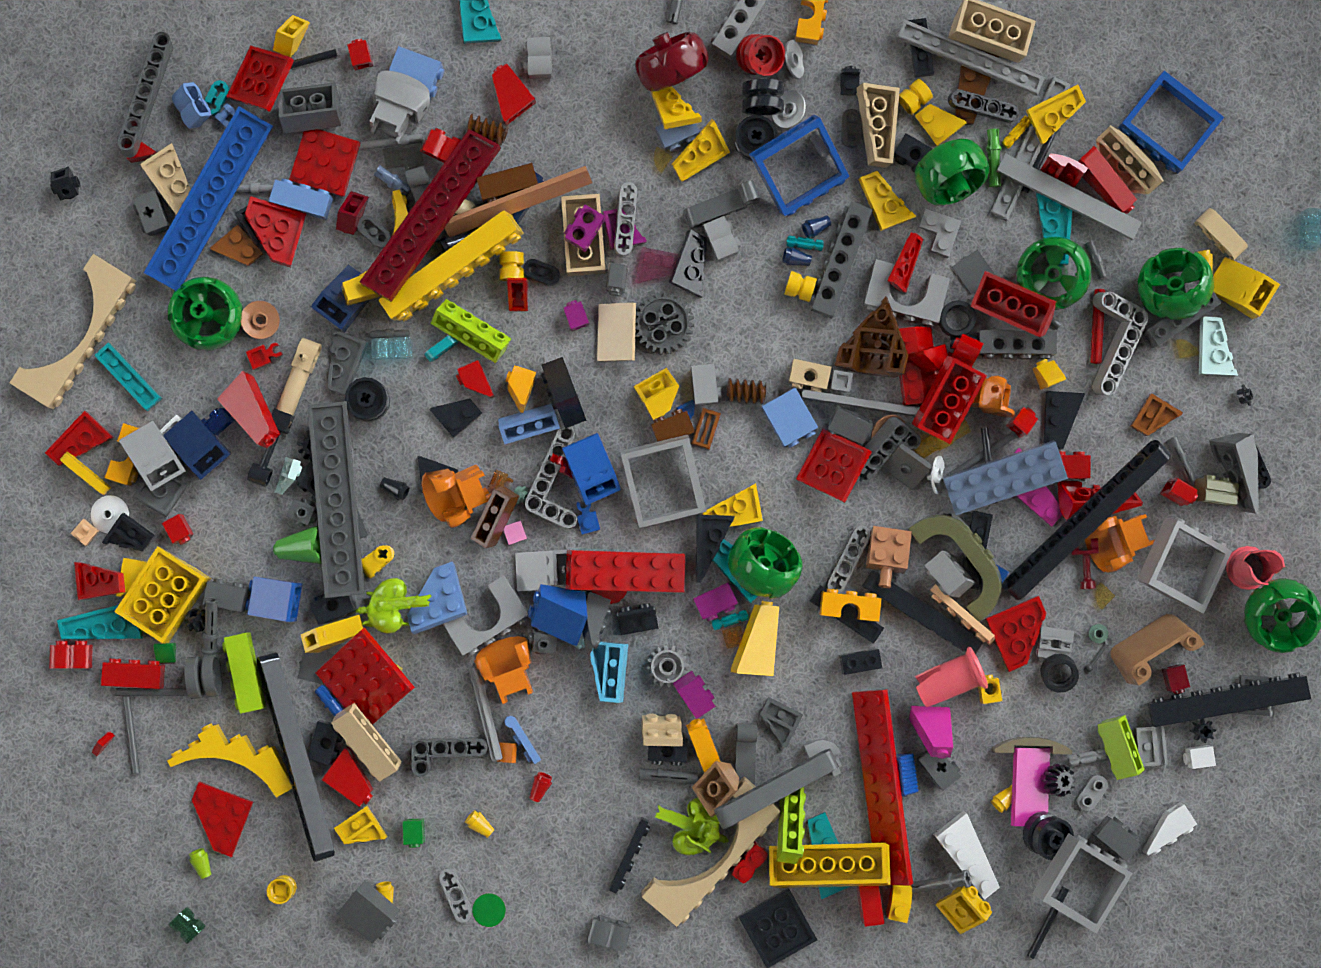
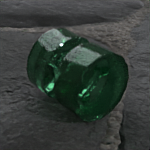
M188 906L168 924L175 932L181 933L180 938L186 944H189L206 927L199 918H194L195 914Z

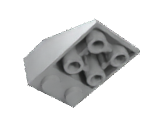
M154 421L149 422L119 440L150 491L185 472Z
M567 550L515 553L517 591L538 590L540 584L566 588Z

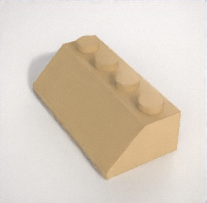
M963 0L952 22L948 38L1018 63L1027 55L1036 21L980 0Z

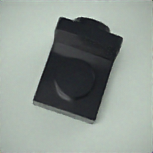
M846 66L841 69L840 95L857 96L856 88L860 83L861 69L855 66Z

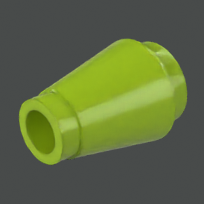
M204 848L189 853V861L200 876V879L210 876L212 873L208 854L204 851Z

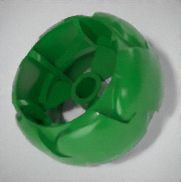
M963 138L951 140L933 148L918 162L914 173L915 183L922 197L930 204L943 206L957 203L975 193L985 183L989 174V164L984 152L974 141Z
M1046 237L1033 242L1024 250L1017 264L1016 281L1017 285L1056 301L1055 310H1060L1077 303L1085 295L1091 282L1092 267L1088 255L1077 243L1064 237ZM1046 253L1050 266L1045 270V274L1031 276L1035 260L1041 254ZM1064 254H1068L1073 259L1077 269L1075 276L1068 275L1067 268L1059 265ZM1054 270H1059L1058 277H1054L1056 275ZM1050 281L1060 282L1067 293L1051 297L1039 291Z
M1185 248L1165 249L1160 251L1157 256L1150 257L1142 266L1137 281L1140 299L1146 309L1157 317H1168L1171 320L1186 319L1197 314L1201 306L1206 307L1214 291L1213 272L1207 260L1195 251L1193 254ZM1182 272L1180 277L1174 276L1169 280L1163 276L1168 273ZM1200 280L1194 289L1192 288L1186 293L1185 283ZM1167 285L1169 296L1154 292L1152 286Z
M202 276L184 282L172 294L168 304L167 316L172 332L181 342L197 350L211 351L229 344L237 332L240 331L243 306L237 293L225 282L217 278ZM207 291L219 294L224 299L227 308L214 311L212 307L207 305ZM192 300L194 303L190 307V312L195 319L186 323L183 321V308L186 301L190 302ZM214 319L216 322L224 325L214 335H198L202 322H209Z
M763 527L750 528L740 534L733 543L728 555L730 573L735 577L740 586L753 595L769 597L770 599L782 597L791 591L800 578L803 567L801 555L797 552L792 542L781 533Z
M1287 578L1270 580L1268 585L1256 588L1246 601L1244 608L1245 626L1252 639L1269 651L1276 653L1294 652L1296 648L1305 647L1310 644L1321 629L1320 602L1309 587L1295 580ZM1288 598L1297 599L1290 608H1288L1284 599ZM1304 612L1305 615L1302 620L1293 628H1289L1287 623L1291 620L1292 613ZM1262 615L1273 616L1277 622L1272 633L1268 629L1261 627Z

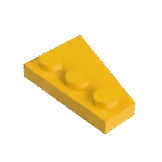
M1075 85L1026 110L1041 145L1086 102L1079 85Z
M673 87L660 91H651L664 129L702 122V116L699 113H695L692 110V106L689 103H685L681 99V95Z
M713 119L709 121L672 163L680 181L683 182L730 153Z
M878 171L858 179L870 208L873 209L872 212L880 231L916 217L904 205V201L901 198L899 199L892 191V187Z
M756 483L707 509L706 512H703V515L734 516L730 527L763 521Z

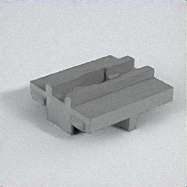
M1041 626L1036 650L1037 657L1047 658L1054 654H1064L1071 658L1074 631ZM1052 639L1059 640V648L1051 647Z

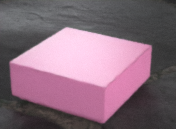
M521 521L505 526L504 533L509 545L527 539Z

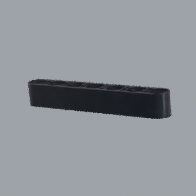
M871 570L862 585L863 588L868 589L873 594H877V597L887 601L888 604L901 610L913 620L915 619L920 622L921 625L934 631L938 636L946 641L948 640L960 650L966 652L967 648L971 647L974 653L977 654L983 642L973 633L891 582V588L879 587L880 574Z

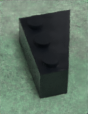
M563 357L542 364L544 372L540 373L544 384L548 383L545 386L549 397L553 396L550 402L554 410L558 409L565 429L587 421Z

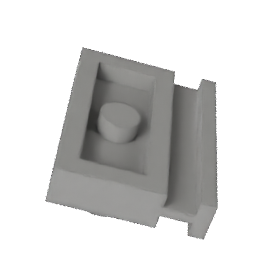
M1164 726L1134 728L1136 746L1143 766L1168 765Z

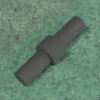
M1093 241L1087 242L1086 245L1091 256L1090 261L1095 266L1099 279L1106 277L1101 254H1098Z
M393 328L386 329V331H371L370 336L371 338L394 340V338H409L410 332L409 330H394Z

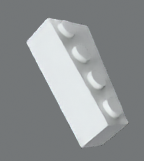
M962 811L933 834L961 871H969L971 884L977 889L984 900L1000 888L965 811Z

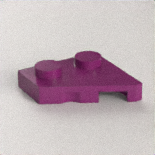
M621 208L622 213H623L624 215H627V214L624 212V210ZM617 209L602 212L605 216L604 224L610 250L614 249ZM634 224L633 246L646 243V238L640 234ZM620 225L622 233L627 234L630 232L628 225ZM623 238L622 244L618 248L625 247V240H629V238Z

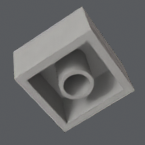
M941 551L925 565L928 569L926 573L933 581L937 580L940 584L939 589L944 595L948 594L950 597L959 598L976 584L951 553Z

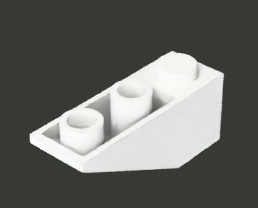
M1179 802L1162 814L1142 850L1144 854L1155 855L1161 851L1160 848L1162 846L1177 841L1178 836L1181 834L1186 835L1193 830L1197 823L1185 804Z

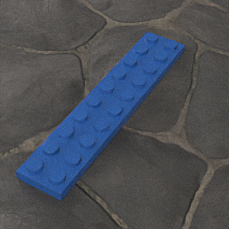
M238 106L146 267L145 274L175 291L180 288V285L187 279L273 128L271 124Z

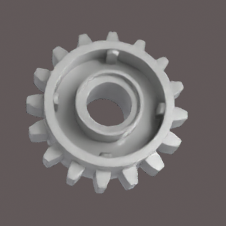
M665 645L664 650L657 647L658 653L651 652L653 659L648 658L647 661L651 665L647 666V669L652 671L648 675L649 677H655L654 683L660 681L661 687L664 683H667V686L670 687L671 683L682 677V674L688 673V671L684 670V667L689 666V664L683 662L687 657L680 656L681 649L676 652L675 646L670 650ZM671 661L673 669L668 672L662 669L663 662Z

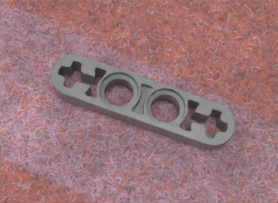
M626 182L621 186L618 196L614 251L620 257L627 256L633 246L637 188L631 182ZM627 187L633 192L629 195V201H625L627 193L623 192ZM622 206H629L632 211L631 214L624 215L621 211ZM620 225H628L630 232L627 234L622 233ZM623 238H629V240H625V247H628V249L622 252V249L618 248V246H621Z
M858 526L853 530L827 582V589L833 588L831 582H836L838 577L834 575L837 573L839 576L846 577L845 581L840 579L839 585L841 588L836 590H838V594L844 590L870 538V530L866 526ZM862 529H864V533L867 536L866 538H861L859 542L863 543L861 547L859 544L852 542V539L857 541L859 537L857 531H861ZM850 546H856L858 549V554L855 557H851L848 554ZM842 563H847L850 567L849 572L846 574H842L839 571V566Z

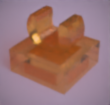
M496 469L488 487L492 489L504 487L506 481L513 483V480L508 477V474Z
M741 625L722 630L727 649L740 645L743 637Z

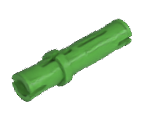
M988 129V146L986 151L988 152L989 187H1001V174L996 172L1000 164L1001 151L999 129Z

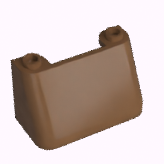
M1166 614L1115 645L1111 650V658L1126 682L1139 686L1151 677V668L1147 663L1149 660L1175 644L1182 645L1188 651L1197 650L1205 644L1201 637L1173 614Z

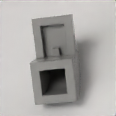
M816 739L804 744L808 758L826 749H831L833 755L841 753L834 743L826 739ZM835 757L839 767L831 772L833 776L841 774L839 769L842 768L838 757Z

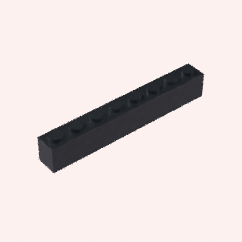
M1296 672L1288 674V678L1281 679L1280 676L1269 677V681L1261 682V679L1251 680L1249 685L1242 686L1241 683L1230 684V688L1222 689V686L1210 688V692L1203 693L1202 690L1191 691V695L1183 696V693L1171 695V699L1164 700L1163 697L1152 698V702L1147 703L1153 727L1310 700L1311 694L1307 676Z

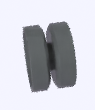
M217 654L205 655L203 660L199 656L187 657L185 661V684L191 699L203 698L205 693L208 697L221 695L223 682L221 664Z

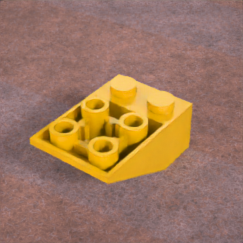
M1224 257L1213 275L1214 293L1216 296L1251 319L1261 316L1280 286L1278 282L1267 275L1227 257Z

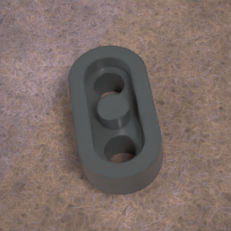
M363 216L359 219L357 227L361 234L378 248H384L391 238L388 230L371 216ZM370 223L371 228L366 230L365 224ZM380 236H385L384 242L379 241Z

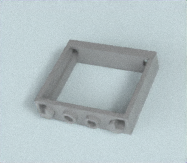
M688 435L620 451L621 457H618L620 469L624 468L626 475L622 476L624 486H629L630 493L627 494L629 505L634 506L635 512H631L633 522L638 523L639 528L706 512ZM682 446L696 506L643 519L628 459Z
M1165 517L1137 581L1192 611L1204 614L1232 551L1225 547V543L1219 540H1212L1213 536L1204 532H1198L1199 528L1189 524L1188 526L1185 525V520L1178 517L1175 519ZM1178 530L1215 550L1193 599L1156 579Z
M1068 833L1032 894L1097 934L1133 873L1126 869L1127 865L1118 859L1115 863L1113 861L1115 857L1107 852L1099 853L1101 849L1096 845L1090 843L1088 846L1086 844L1088 840L1080 835L1075 838ZM1080 848L1116 870L1087 918L1051 896Z

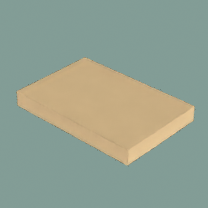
M636 303L598 305L597 361H635Z

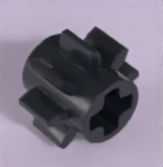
M191 609L186 615L187 618L184 619L189 631L194 629L195 632L205 630V610Z
M1200 719V723H1192L1195 727L1190 732L1196 735L1194 740L1198 741L1201 738L1202 743H1206L1208 738L1214 739L1212 735L1216 729L1211 727L1212 721H1208L1205 724V720ZM1206 728V732L1200 733V730Z

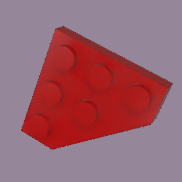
M250 196L245 212L247 221L273 263L291 268L306 213Z
M1039 596L985 618L991 633L995 635L994 641L1008 672L1027 665L1030 653L1036 643L1042 622L1047 614Z
M200 781L192 798L196 812L213 850L233 857L254 802Z

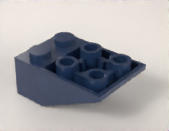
M349 264L320 293L310 306L344 333L369 302V300L347 306L341 288L342 282L361 275L360 272Z
M190 411L163 435L200 480L231 454L227 447L193 411Z

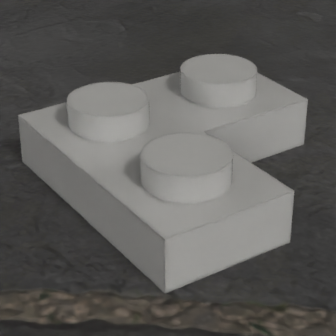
M928 209L924 210L919 228L936 233L931 252L945 257L950 256L961 221Z

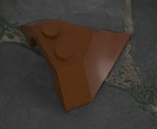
M887 296L881 301L882 304L875 311H872L854 330V335L839 347L835 362L836 367L859 374L892 378L904 374L908 353Z

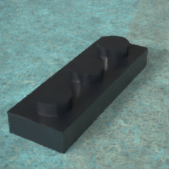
M926 18L907 20L928 29ZM910 44L914 77L934 75L932 54Z

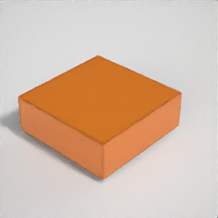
M499 742L502 759L497 762L516 763L517 743Z

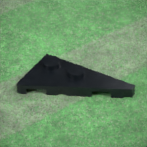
M696 515V583H701L712 560H714L721 546V542L734 520V516Z

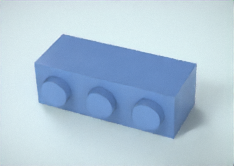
M283 178L281 181L275 180L269 202L327 220L333 201L328 191L323 189L314 191L305 184L293 185L292 181Z
M552 404L498 419L504 444L560 429L557 412L553 409Z

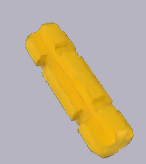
M1025 115L1020 120V123L1002 141V145L1007 149L1014 144V141L1016 142L1031 124L1028 116Z

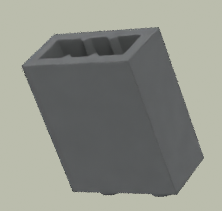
M364 880L337 915L373 944L377 938L381 940L388 932L387 926L391 928L398 920L395 916L399 913L400 909Z

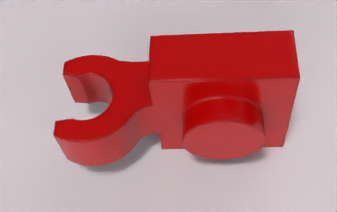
M552 454L550 461L561 466L559 472L573 479L566 457Z

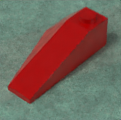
M1078 481L1058 482L1059 508L1066 521L1100 489V485L1093 484L1092 489L1082 487V482ZM1135 492L1114 513L1142 506L1143 502Z

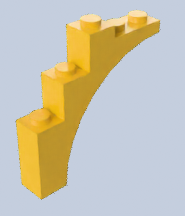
M400 189L393 191L391 196L395 220L393 234L408 215L406 206H408L405 195L401 194ZM367 271L353 279L342 282L341 288L347 306L381 297L360 284L359 281Z
M210 723L201 728L203 732L198 734L200 741L196 740L188 744L189 749L185 751L180 749L172 753V758L167 760L170 767L198 758L230 760L245 766L257 774L269 786L275 797L292 789L286 766L275 746L269 748L266 745L257 750L259 753L257 755L247 735L241 737L238 734L229 739L231 742L229 744L219 724L213 726Z

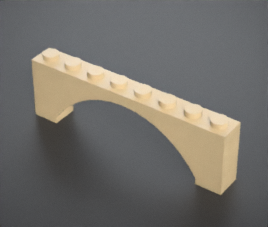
M95 254L91 256L83 269L87 272L90 279L94 299L92 321L84 339L69 355L53 364L35 369L19 367L10 381V384L48 408L54 409L62 403V395L65 391L71 389L74 383L72 381L76 374L79 375L82 372L84 361L93 355L95 344L102 341L105 336L104 331L106 327L113 324L115 313L124 307L126 296L132 294L136 288L135 279Z
M743 777L739 781L737 792L733 796L736 798L756 786L746 777ZM773 803L739 821L728 851L709 870L682 880H657L653 877L641 891L642 898L676 927L680 923H685L693 908L697 909L701 905L702 898L706 894L709 895L713 892L715 884L727 876L728 869L732 865L736 866L741 860L740 856L753 847L754 840L757 837H762L767 831L766 827L779 818V813L781 812L779 806Z

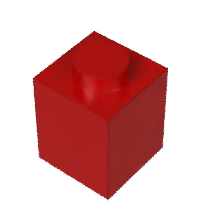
M355 39L350 44H347L355 71L373 67L366 40Z
M177 514L162 523L173 544L179 543L183 545L191 540L190 536L194 535L183 514Z

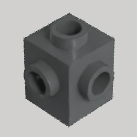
M293 499L286 517L295 520L294 524L298 526H311L318 519L317 507H314V502L303 499L302 502Z
M533 627L532 633L528 634V645H531L532 652L537 654L556 652L557 638Z

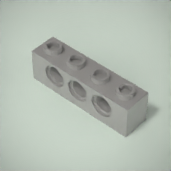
M736 0L731 7L733 12L729 17L726 16L721 23L722 29L719 33L716 31L713 35L711 49L731 60L736 53L739 43L747 36L769 0ZM752 1L755 5L747 7L745 2ZM743 17L745 21L738 23L735 21V18ZM731 32L735 37L728 39L725 37V34Z

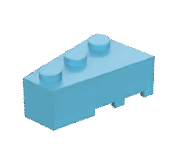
M600 641L597 649L593 648L590 653L600 701L623 702L628 644Z

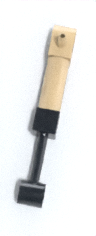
M302 338L291 364L293 366L277 408H274L271 414L279 433H289L295 418L293 415L309 374L313 372L322 349L321 344L306 338ZM279 436L271 446L266 448L261 463L252 464L247 476L248 481L267 487L273 474V469L267 466Z

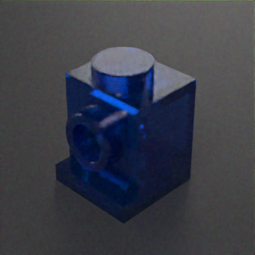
M224 407L214 409L209 414V419L203 418L201 420L217 436L235 421Z

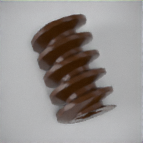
M471 113L467 124V131L470 129L501 146L506 139L509 124L503 129L502 122L498 126H495V120L488 124V118L481 122L479 115L476 120H473V114Z
M728 378L727 397H729L732 403L735 397H737L738 403H741L742 398H744L746 404H748L750 398L753 404H756L757 400L760 399L761 405H763L766 397V383L763 386L762 381L759 380L757 385H755L754 380H751L748 385L747 380L744 379L742 384H740L739 379L736 378L734 384H732L731 378Z

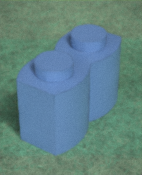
M194 82L183 83L172 95V101L180 111L184 124L189 129L200 127L211 116L210 108L202 99L201 91Z

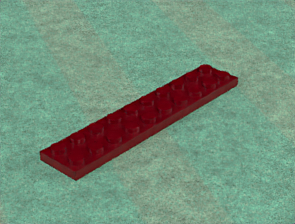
M470 129L467 131L359 281L362 286L390 302L393 301L477 183V177L483 175L501 149L500 145Z

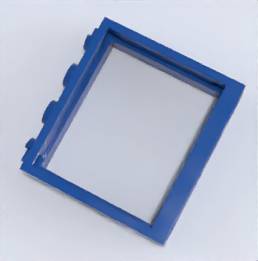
M1164 70L1118 128L1129 138L1136 141L1135 144L1140 149L1148 150L1154 160L1162 161L1166 165L1165 168L1178 174L1184 169L1224 117ZM1159 85L1210 123V126L1181 162L1131 123L1132 119Z
M812 115L749 154L778 211L784 216H790L799 207L811 204L814 198L827 194L829 189L842 185L845 179L850 177L821 118L816 115ZM817 128L838 173L785 205L763 160Z

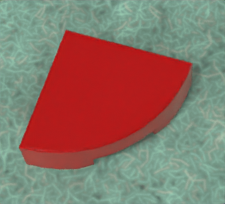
M107 732L96 742L92 753L98 756L115 735L112 732Z

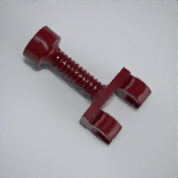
M1091 538V550H1079L1078 546L1072 551V555L1083 556L1084 578L1080 581V589L1096 588V580H1092L1090 574V554L1099 553L1098 538Z

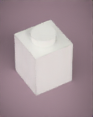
M1203 745L1185 748L1186 753H1183V760L1189 768L1196 769L1216 766L1213 746Z

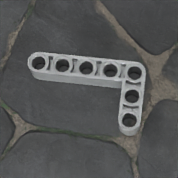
M1100 292L1093 297L1094 306L1121 323L1093 381L1092 389L1098 395H1112L1120 383L1148 322V313L1113 292ZM1120 305H1121V307H1122V312H1121V313H1120V311H1119ZM1120 348L1122 350L1121 356L1119 355ZM1112 365H1113V367H1114L1113 373L1111 372V366H1112ZM1104 382L1106 384L1105 390L1103 389Z
M562 426L558 430L525 500V507L540 517L564 528L572 529L578 522L576 514L546 500L561 467L550 461L553 450L556 447L563 448L568 446L575 439L574 429L572 427L565 429ZM566 429L572 432L571 438L567 440L561 437L562 432ZM548 464L555 465L556 470L553 474L545 472V467ZM541 481L547 483V489L544 492H540L537 489V484ZM531 499H538V508L531 509L529 507ZM549 507L556 508L557 513L554 517L547 516L546 510ZM566 515L574 517L572 525L564 524L563 520Z

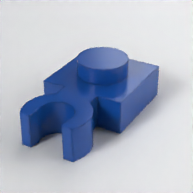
M577 502V508L582 512V515L577 516L582 535L600 530L596 511L590 512L589 510L591 503L586 508H582L580 503Z

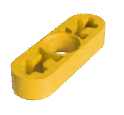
M66 452L60 458L68 468L102 495H105L111 489L104 480L69 452Z

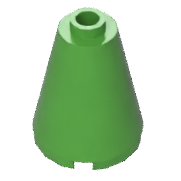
M314 526L277 540L273 546L274 554L279 559L322 564L319 527Z

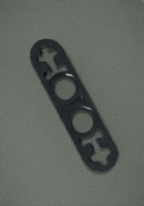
M955 90L948 96L949 105L958 110L1007 123L1016 120L1019 116L1018 107L1008 102L964 90ZM958 95V99H960V100H965V99H966V102H965V101H960V102L957 103V100L954 99V97ZM972 99L978 101L979 107L977 109L971 106ZM989 104L995 105V113H991L988 110ZM1010 109V113H1013V115L1009 117L1008 113H1001V111Z

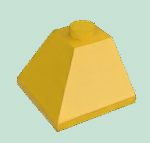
M665 368L633 387L654 420L664 416L665 413L671 410L679 385L669 370Z

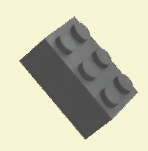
M335 82L280 90L278 94L279 119L284 134L341 126L340 97Z

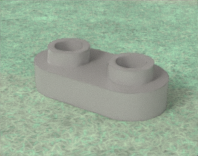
M1100 775L1091 776L1076 798L1077 805L1085 811L1094 809L1108 788L1107 780ZM1100 782L1101 787L1097 789L1095 784ZM1086 798H1090L1089 804H1085L1084 800Z

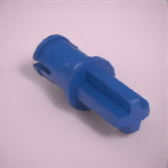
M324 685L315 690L317 696L325 704L324 708H328L334 717L337 713L344 710L337 702V698H334Z

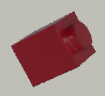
M1184 664L1161 668L1167 691L1180 694L1185 692L1186 688H1190Z

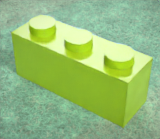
M1126 715L1106 719L1099 723L1098 734L1104 742V750L1106 755L1109 756L1111 770L1116 779L1133 777L1142 773L1145 769Z

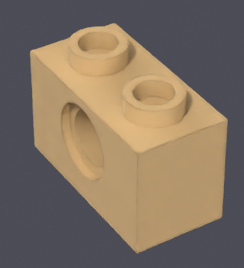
M793 359L788 383L792 384L791 387L803 389L804 386L811 388L810 391H826L831 367ZM806 372H811L814 375L812 382L805 380L804 374Z

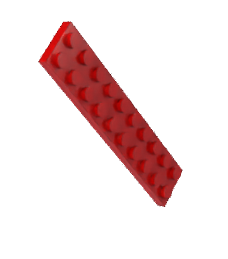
M888 689L852 692L871 842L889 845L890 885L909 886L913 884Z

